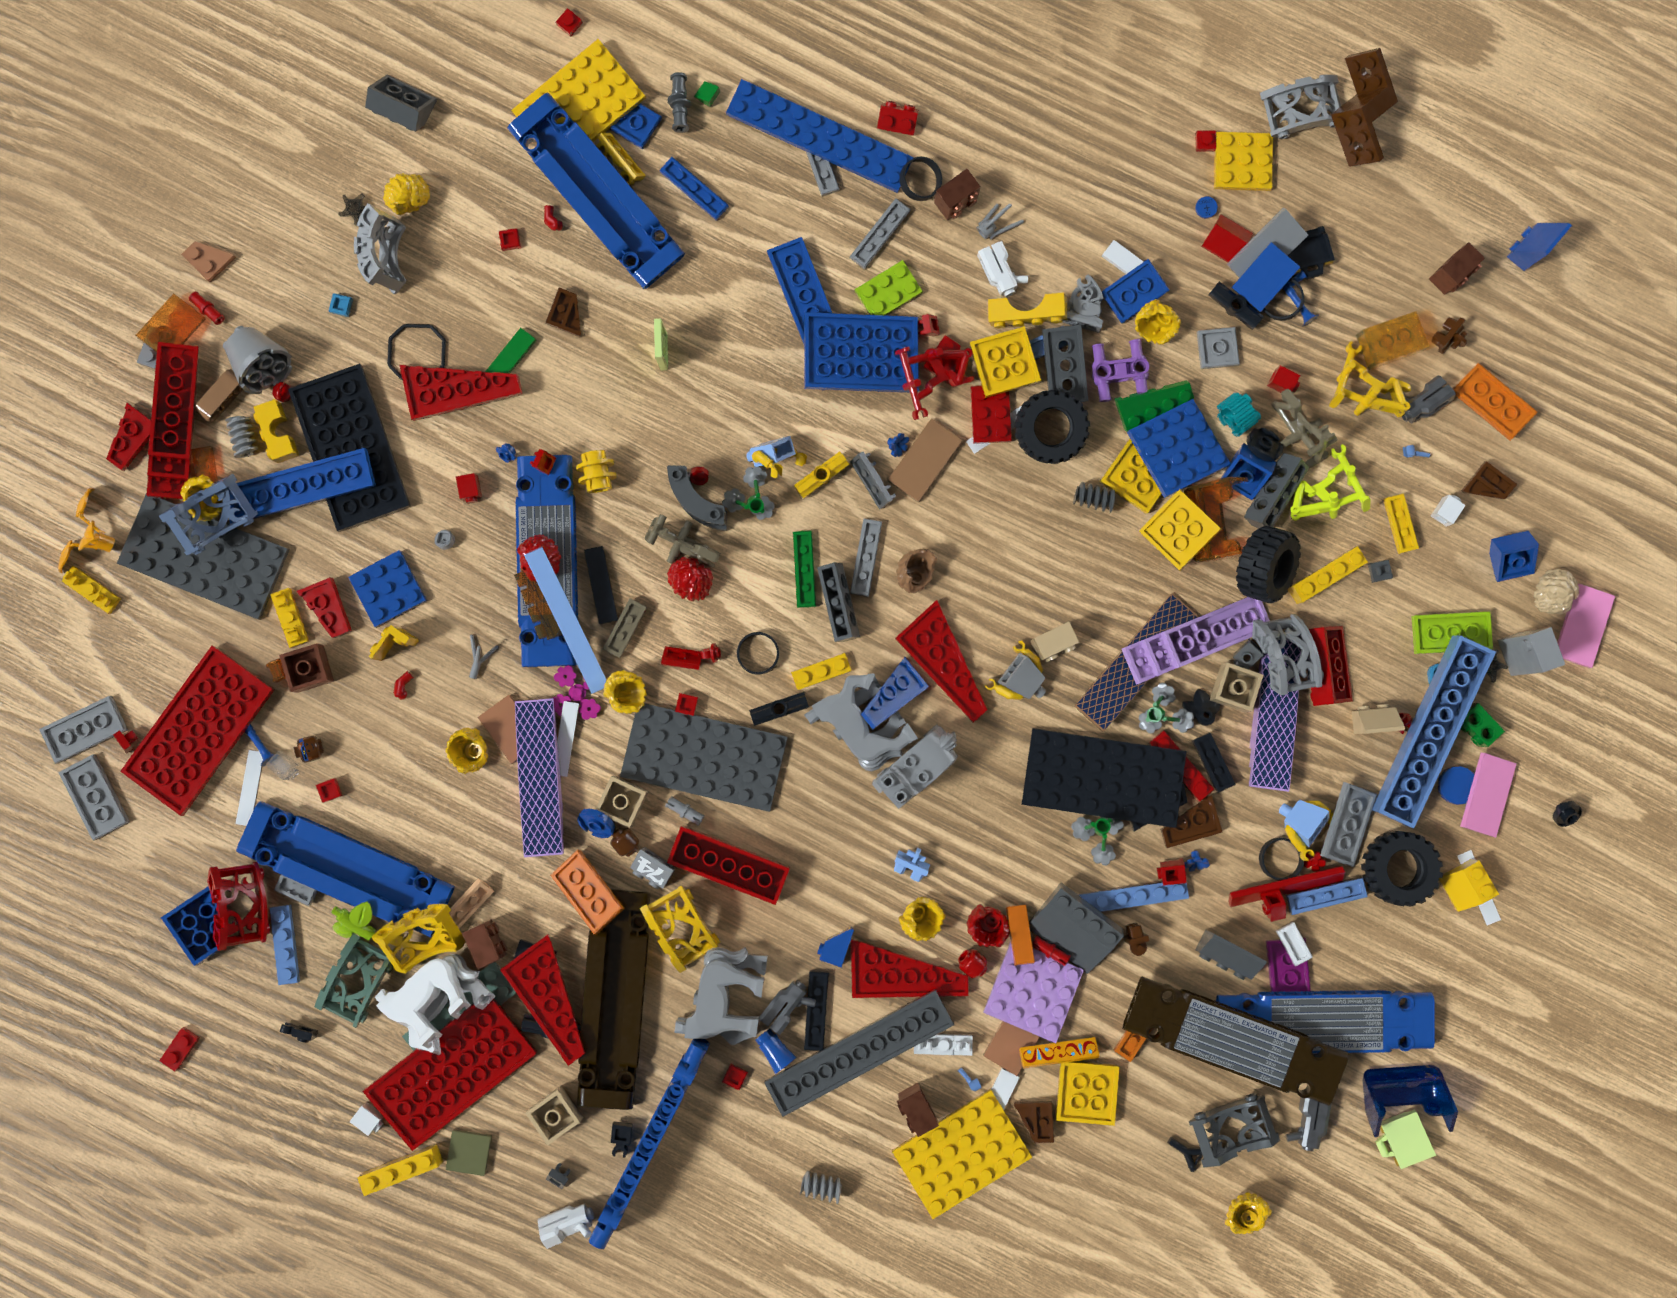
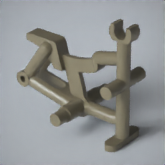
M1285 389L1281 392L1283 402L1274 401L1271 403L1274 410L1279 413L1292 433L1282 440L1280 444H1283V448L1301 439L1309 449L1307 450L1308 455L1312 457L1305 462L1311 468L1328 457L1329 453L1325 448L1335 443L1337 437L1335 433L1331 434L1329 432L1328 425L1321 429L1318 428L1323 424L1320 418L1309 423L1302 415L1301 400L1296 398L1291 390ZM1283 410H1290L1291 416L1295 421H1290ZM1313 433L1320 442L1315 445L1308 434Z
M660 514L659 517L653 519L645 535V540L649 544L654 545L659 536L673 543L667 562L674 563L680 552L712 568L715 567V564L712 562H718L721 553L705 544H700L688 538L693 525L692 522L686 520L678 536H676L669 529L663 527L666 516Z

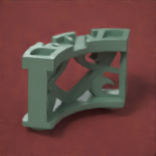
M353 933L340 953L341 958L338 959L337 966H332L325 979L327 981L326 985L320 990L314 1007L319 1010L324 1008L353 1023V1027L357 1028L360 1022L364 1023L367 1019L369 1004L386 973L390 974L393 965L382 950L361 940L360 936ZM358 948H360V949H362V950H364V951H366V952H368V953H370V954H368L366 957H364L363 954L360 952V950H359ZM373 955L384 961L378 970L374 968L375 963L378 961H373L369 965L367 963ZM348 962H352L353 966L358 963L352 970L347 967ZM361 968L364 978V989L358 993L347 995V986L343 979L340 978V975H350ZM371 976H376L375 980L372 983ZM337 985L342 988V996H340L341 991L337 992L335 990ZM365 997L362 1003L360 1000H358ZM353 1005L358 1008V1012H357V1013L354 1012V1011H352V1010H353V1008H352Z

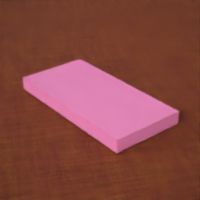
M1578 584L1579 597L1573 600L1572 608L1566 614L1557 643L1564 660L1592 668L1615 596Z
M1480 753L1460 827L1491 837H1497L1516 763L1486 753Z

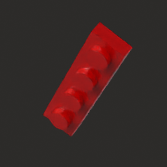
M1161 731L1148 743L1150 746L1180 750L1165 731ZM1186 757L1182 783L1200 802L1214 788Z

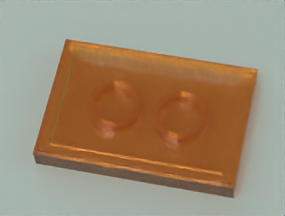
M173 293L135 336L157 352L158 342L183 345L206 318Z

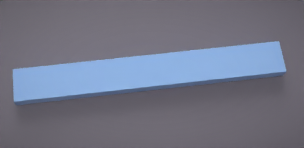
M543 547L525 554L528 565L591 694L604 689L607 679Z

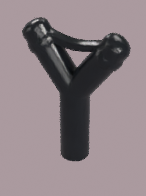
M1170 1137L1167 1143L1184 1154L1190 1172H1195L1197 1170V1162L1203 1156L1201 1149L1187 1148L1173 1137ZM1192 1155H1199L1194 1163Z

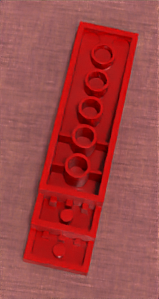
M158 342L148 448L147 497L183 500L180 494L181 488L190 479L199 346Z

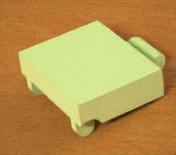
M1415 1109L1379 1122L1380 1125L1378 1126L1382 1134L1384 1133L1375 1141L1382 1157L1395 1156L1393 1159L1401 1169L1436 1156ZM1384 1141H1388L1391 1151L1387 1150Z

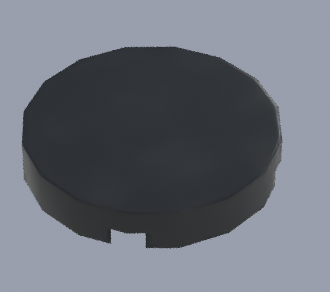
M1254 428L1247 436L1246 442L1250 451L1264 461H1275L1283 453V444L1280 445L1279 437L1269 429Z

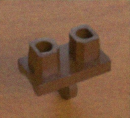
M1450 317L1447 318L1442 327L1449 331L1447 335L1437 331L1432 337V342L1439 347L1438 352L1444 354L1450 345L1453 349H1456L1458 346H1466L1468 343L1465 339L1467 333L1465 331L1462 332L1465 319L1460 317L1457 321Z
M1138 923L1125 925L1127 935L1123 937L1124 942L1130 945V951L1134 955H1144L1147 951L1146 942L1150 941L1149 936L1143 933L1142 927Z

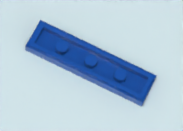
M673 157L659 170L663 176L716 221L728 209L729 206Z

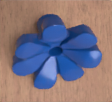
M898 433L897 436L889 438L887 441L889 449L892 450L891 455L894 457L902 456V450L907 451L908 446L905 444L909 442V437H904V433Z
M1192 851V859L1184 863L1185 868H1189L1190 872L1195 871L1196 868L1197 870H1202L1210 866L1208 859L1201 858L1198 851Z

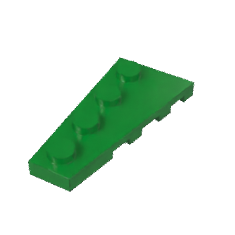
M1185 380L1165 385L1161 389L1156 390L1154 388L1147 390L1145 393L1130 394L1129 397L1114 399L1123 428L1128 432L1194 399L1190 382Z

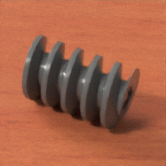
M1081 482L1077 486L1073 504L1079 500L1080 506L1087 502V508H1090L1093 503L1095 510L1101 505L1103 512L1109 507V512L1111 513L1115 502V490L1111 489L1108 493L1107 487H1104L1100 492V486L1096 485L1093 489L1092 484H1088L1085 488V482Z

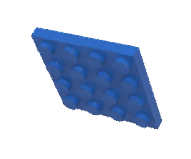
M1194 399L1127 432L1164 498L1231 464Z

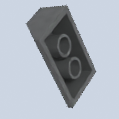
M385 75L368 87L365 108L375 114L388 118L391 122L405 126L408 130L416 132L426 124L437 102V98L390 75Z
M1206 929L1195 949L1200 953L1199 957L1208 962L1211 959L1217 962L1216 966L1225 971L1228 968L1234 970L1233 975L1242 980L1245 977L1252 980L1267 962Z

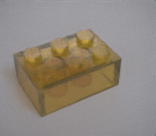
M1417 311L1363 329L1356 334L1359 345H1362L1361 351L1368 370L1415 355L1430 347Z

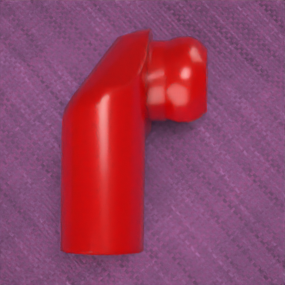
M545 205V225L553 231H561L563 229V222L558 221L554 217V206Z
M409 671L400 676L394 684L393 694L400 700H404L407 697L405 685L414 678Z

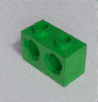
M1472 703L1461 726V730L1465 733L1467 732L1472 737L1471 741L1478 747H1489L1505 732L1479 703ZM1471 714L1474 716L1475 719L1473 724H1471L1469 721V716ZM1484 729H1486L1488 732L1486 738H1484L1482 735Z

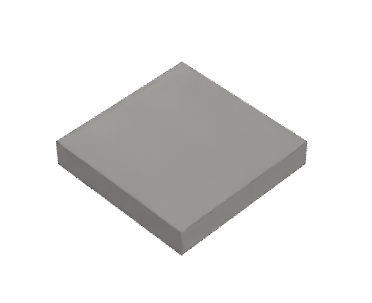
M1235 327L1196 332L1201 369L1231 367L1240 364Z

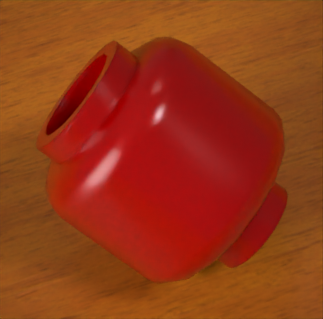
M975 949L963 951L958 958L959 969L971 978L981 977L987 971L986 957Z

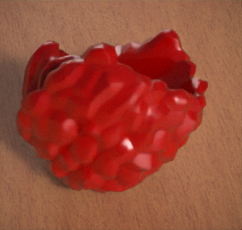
M543 534L529 537L517 548V552L520 555V567L530 581L537 582L524 555L535 549L543 547L555 574L560 569L559 560L561 555L559 554L558 546L554 545L553 539H548Z
M682 557L672 563L667 572L668 583L672 586L674 594H678L682 599L687 598L693 602L695 599L698 601L700 599L704 600L709 595L713 574L709 568H704V565L698 559Z
M979 904L968 916L966 923L967 932L979 946L1001 947L1010 934L1009 922L1006 920L1007 917L1001 914L1000 910L992 907H983L982 904Z

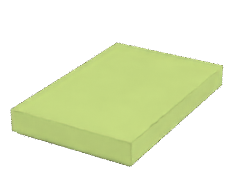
M661 318L654 319L655 359L661 371L668 370V334Z

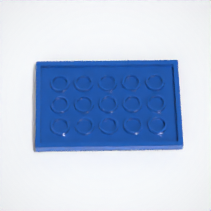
M805 312L804 389L910 393L909 390L905 391L903 389V384L907 383L900 355H895V351L910 347V351L907 352L908 357L918 355V317ZM918 363L912 364L910 366L915 380L918 379Z

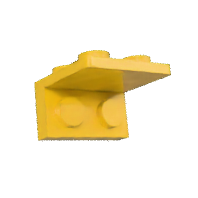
M387 626L381 633L382 638L371 647L369 658L382 661L395 642L401 646L405 645L408 647L409 645L416 646L419 639L401 627Z

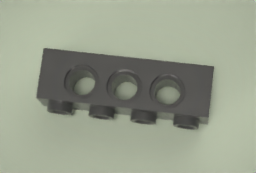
M1283 453L1276 462L1272 475L1257 493L1256 498L1244 516L1252 526L1260 528L1263 526L1273 527L1309 469L1302 458Z
M834 562L817 567L834 641L845 642L860 638L843 563Z

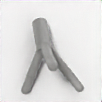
M470 635L474 662L469 677L477 679L481 663L498 649V646L493 647L480 659L481 647L477 646L476 651L474 636Z

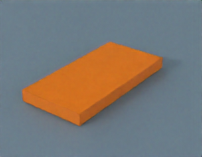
M1479 363L1453 388L1456 393L1455 396L1509 441L1538 413Z
M576 850L550 875L593 934L597 935L625 909L581 850Z

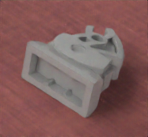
M1088 274L1085 276L1087 284H1083L1081 278L1077 280L1078 287L1074 289L1068 302L1067 320H1063L1062 323L1081 325L1083 329L1099 333L1103 320L1099 318L1102 312L1101 301L1103 295L1100 287Z

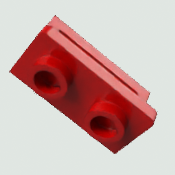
M886 101V103L881 104L877 129L914 136L919 110L915 109L913 105L905 104L902 107L897 106V103L894 101Z

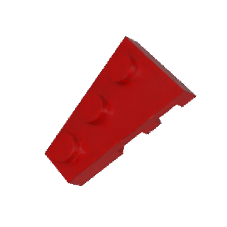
M126 403L123 419H120L117 436L114 437L106 458L122 471L127 469L149 441L151 419L129 403Z
M329 577L296 591L306 601L309 609L313 610L319 618V622L332 638L352 632L333 578Z

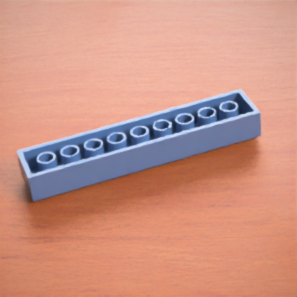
M1461 635L1451 637L1373 805L1372 811L1407 827H1415L1494 658L1495 651Z

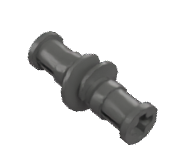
M676 72L670 75L672 94L668 97L667 101L673 109L674 124L672 129L677 133H685L689 130L687 108L692 106V102L686 99L687 90L685 82L687 81V75L682 72Z

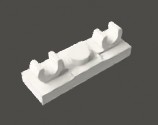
M937 1034L914 1046V1054L972 1056L973 1036Z

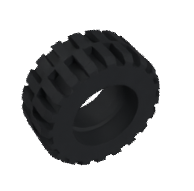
M1048 390L1034 394L1021 405L1020 411L1017 412V419L1014 427H1016L1015 437L1018 439L1019 446L1025 451V454L1036 461L1047 464L1066 462L1079 454V450L1086 445V438H1089L1090 432H1088V427H1090V421L1087 418V410H1084L1083 404L1075 396L1064 391ZM1047 409L1060 410L1069 420L1070 430L1067 437L1056 445L1042 443L1034 431L1036 418Z
M1263 526L1252 533V536L1247 539V543L1242 549V554L1238 560L1239 565L1236 570V581L1238 582V589L1244 596L1265 603H1274L1281 600L1293 584V579L1297 575V568H1299L1301 545L1294 533L1271 526Z
M1394 831L1376 837L1374 839L1375 843L1368 845L1367 849L1369 852L1368 854L1364 853L1362 859H1366L1365 864H1361V870L1365 871V875L1362 876L1364 881L1368 882V889L1374 892L1377 898L1390 904L1411 907L1415 906L1416 903L1422 904L1426 902V897L1431 898L1435 894L1433 892L1434 888L1438 889L1441 884L1438 883V880L1443 878V873L1440 872L1443 862L1438 860V857H1440L1438 850H1434V845L1430 841H1426L1425 837L1411 832ZM1400 850L1410 852L1417 866L1415 877L1409 884L1403 887L1394 885L1387 873V865L1390 858Z

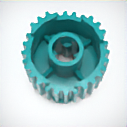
M1234 392L1217 405V409L1220 412L1217 414V417L1223 426L1228 425L1233 431L1232 434L1239 437L1258 423L1261 415L1251 405L1252 399L1249 395L1244 394L1242 396V394Z

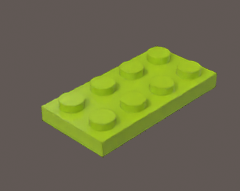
M1490 612L1411 616L1414 654L1444 653L1451 637L1460 635L1493 650Z

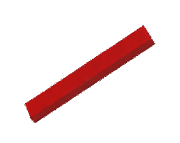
M1343 866L1233 891L1229 894L1228 902L1230 907L1260 901L1262 900L1260 894L1278 889L1282 895L1341 882L1343 881L1345 871Z

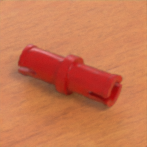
M197 291L191 293L189 301L199 308L202 315L210 318L215 325H219L224 321L225 316L214 308L212 302L204 299Z
M1039 936L1032 943V947L1044 953L1048 959L1052 958L1064 967L1071 958L1070 955L1056 948L1057 945H1051Z

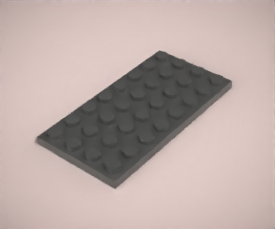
M145 495L117 564L261 620L290 549L234 528L205 545V550L201 553L186 555L184 553L185 549L166 521L162 522L159 517L160 514L176 504L161 498L147 497ZM176 519L181 528L183 529L186 525H184L178 519ZM212 519L210 521H196L195 523L217 526L219 521ZM189 528L185 534L192 544L198 542L199 536L194 535L191 538L193 529ZM204 532L205 538L213 533Z
M645 704L639 712H635L620 777L770 812L787 737Z

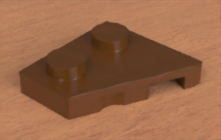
M559 287L545 324L580 337L581 329L577 294Z
M1484 461L1461 491L1468 494L1506 499L1517 483L1490 463Z
M1052 1101L1014 1102V1107L1020 1114L1022 1122L1030 1132L1034 1143H1054Z

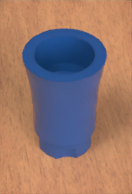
M770 1028L755 1039L775 1074L797 1058Z

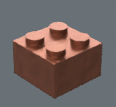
M965 169L936 190L934 204L947 221L951 218L955 219L961 215L964 208H970L977 203L981 186L970 171Z
M1468 242L1455 252L1429 280L1444 295L1450 290L1454 292L1482 267L1480 263L1485 257Z
M316 643L279 655L290 692L298 693L334 682L326 651L322 644Z
M492 919L462 933L477 969L507 955L506 943L500 939L498 925L495 922L493 923Z
M919 1083L898 1093L899 1100H897V1106L902 1116L906 1114L907 1125L911 1133L916 1132L917 1136L920 1137L939 1126L937 1117Z

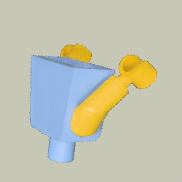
M787 436L750 448V451L747 452V460L753 462L755 467L764 465L767 469L771 468V477L777 478L778 475L782 476L783 466L773 463L780 462L788 457H796L795 464L803 466L807 462V455L801 452L797 453L791 436Z
M1299 800L1293 808L1284 803L1280 807L1279 813L1286 817L1284 820L1285 832L1294 847L1301 852L1300 858L1303 861H1309L1306 853L1308 852L1310 856H1314V851L1306 849V847L1311 846L1326 823H1331L1333 813L1321 801Z

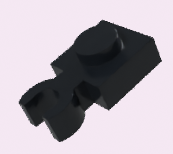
M287 1022L282 1024L280 1028L281 1033L291 1034L293 1037H297L298 1041L305 1043L315 1039L318 1034L316 1029L301 1025L296 1026Z
M613 1122L611 1143L616 1145L612 1150V1156L615 1157L617 1150H621L623 1158L626 1157L628 1153L626 1145L631 1144L633 1124Z

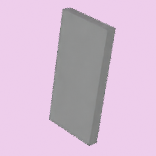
M1282 208L1227 265L1240 278L1271 242L1288 256L1308 234L1285 208Z
M107 696L39 729L55 764H59L113 738V734L119 730L122 733L128 731L113 696Z
M92 754L58 772L93 841L130 822L96 754Z
M1343 782L1320 856L1354 867L1377 794Z

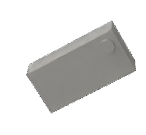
M1552 627L1519 632L1497 640L1511 676L1543 673L1566 665Z

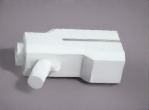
M1000 241L991 245L992 249L988 246L978 251L977 256L990 285L997 287L1000 296L1005 295V297H1009L1016 293L1017 283H1028V275L1015 276L1014 272H1011L1007 263L1009 255L1003 242Z
M585 1204L575 1208L567 1206L538 1218L539 1235L544 1246L548 1249L563 1242L565 1237L579 1231L585 1238H589L592 1233L588 1227L593 1225L592 1219H594L591 1207L587 1208Z

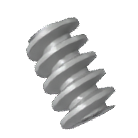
M234 416L225 419L226 422H229L226 426L227 429H230L228 432L229 436L232 437L230 442L235 444L232 446V450L236 452L234 453L235 458L254 455L253 451L258 449L257 446L251 445L256 442V439H250V436L254 435V432L248 431V429L253 427L252 424H246L247 421L251 420L250 417Z
M806 1171L803 1176L800 1195L805 1191L807 1198L810 1193H813V1199H816L818 1194H820L821 1201L828 1196L830 1203L833 1198H836V1204H838L842 1188L840 1178H837L833 1183L832 1176H829L827 1181H825L824 1174L818 1179L817 1173H814L810 1178L809 1171Z

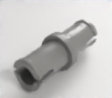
M673 796L666 803L665 807L678 813L682 819L686 818L697 826L704 819L705 815L690 808L691 805L683 804L673 798Z

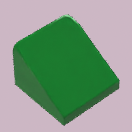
M704 81L694 98L711 107L720 93V88Z

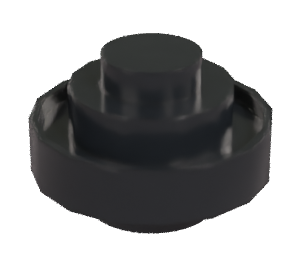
M1575 801L1562 802L1556 806L1553 820L1560 827L1572 825L1580 818L1582 808Z

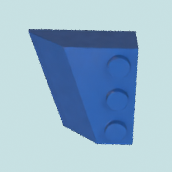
M209 886L161 917L193 966L200 965L219 952L213 939L214 914H218L216 911L217 903L212 904Z

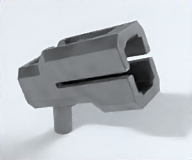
M1436 376L1425 384L1424 390L1420 394L1410 399L1405 398L1411 407L1402 416L1403 420L1412 424L1419 418L1430 417L1454 400L1455 391L1449 384L1446 385L1447 382L1441 376Z
M799 980L796 982L792 981L786 990H780L759 1019L769 1026L785 1003L788 1002L770 1026L774 1032L780 1035L791 1021L790 1014L795 1007H800L802 1004L814 1007L816 1000L804 997L807 991L803 983Z
M1300 1098L1301 1125L1298 1132L1286 1134L1287 1142L1298 1140L1302 1149L1314 1151V1149H1319L1321 1138L1327 1134L1331 1105L1328 1106L1310 1098Z

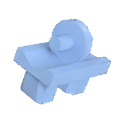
M917 848L915 852L908 849L907 853L899 850L895 858L894 871L903 874L905 869L909 868L913 870L910 878L920 882L924 876H927L930 864L924 862L926 857L920 855V848Z

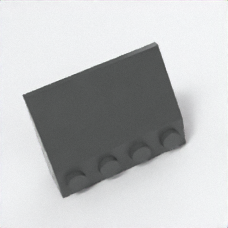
M1062 882L1029 921L1031 932L1051 945H1057L1056 948L1070 955L1071 958L1069 960L1087 974L1124 937V931L1120 926Z

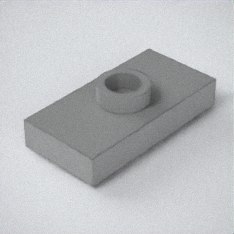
M283 875L280 876L274 891L308 906H311L317 894V890Z

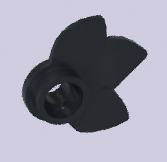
M1201 689L1196 690L1193 701L1182 702L1183 708L1187 712H1192L1194 718L1203 726H1209L1215 721V714L1220 710L1221 706L1219 703L1210 701L1209 695ZM1203 713L1208 714L1209 718H1205Z

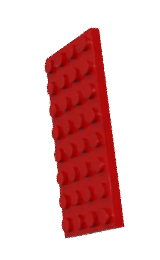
M211 645L120 772L178 815L184 816L275 689L216 646Z
M495 999L483 1010L472 1004L461 1013L458 1019L454 1018L439 1030L443 1034L439 1038L440 1055L415 1049L363 1090L366 1097L412 1151L537 1054V1050Z

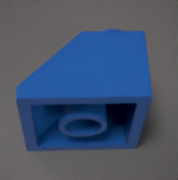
M1243 443L1232 458L1231 464L1223 473L1220 482L1253 500L1272 475L1276 462L1264 461L1256 457L1250 451L1248 445Z
M1529 531L1491 539L1489 555L1497 582L1535 573L1539 543Z

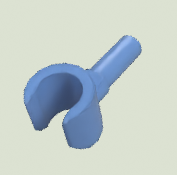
M1414 445L1403 447V454L1406 458L1413 456L1430 457V453L1415 451Z
M962 1068L958 1070L972 1091H977L981 1088L978 1078L971 1080Z

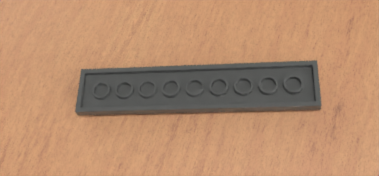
M935 989L770 1077L764 1083L779 1112L784 1117L954 1026V1023Z

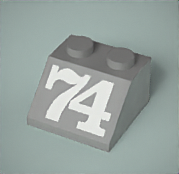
M646 847L640 849L630 867L634 870L632 873L641 879L645 877L650 880L649 884L656 889L660 887L663 889L677 869V867L668 864L666 860Z

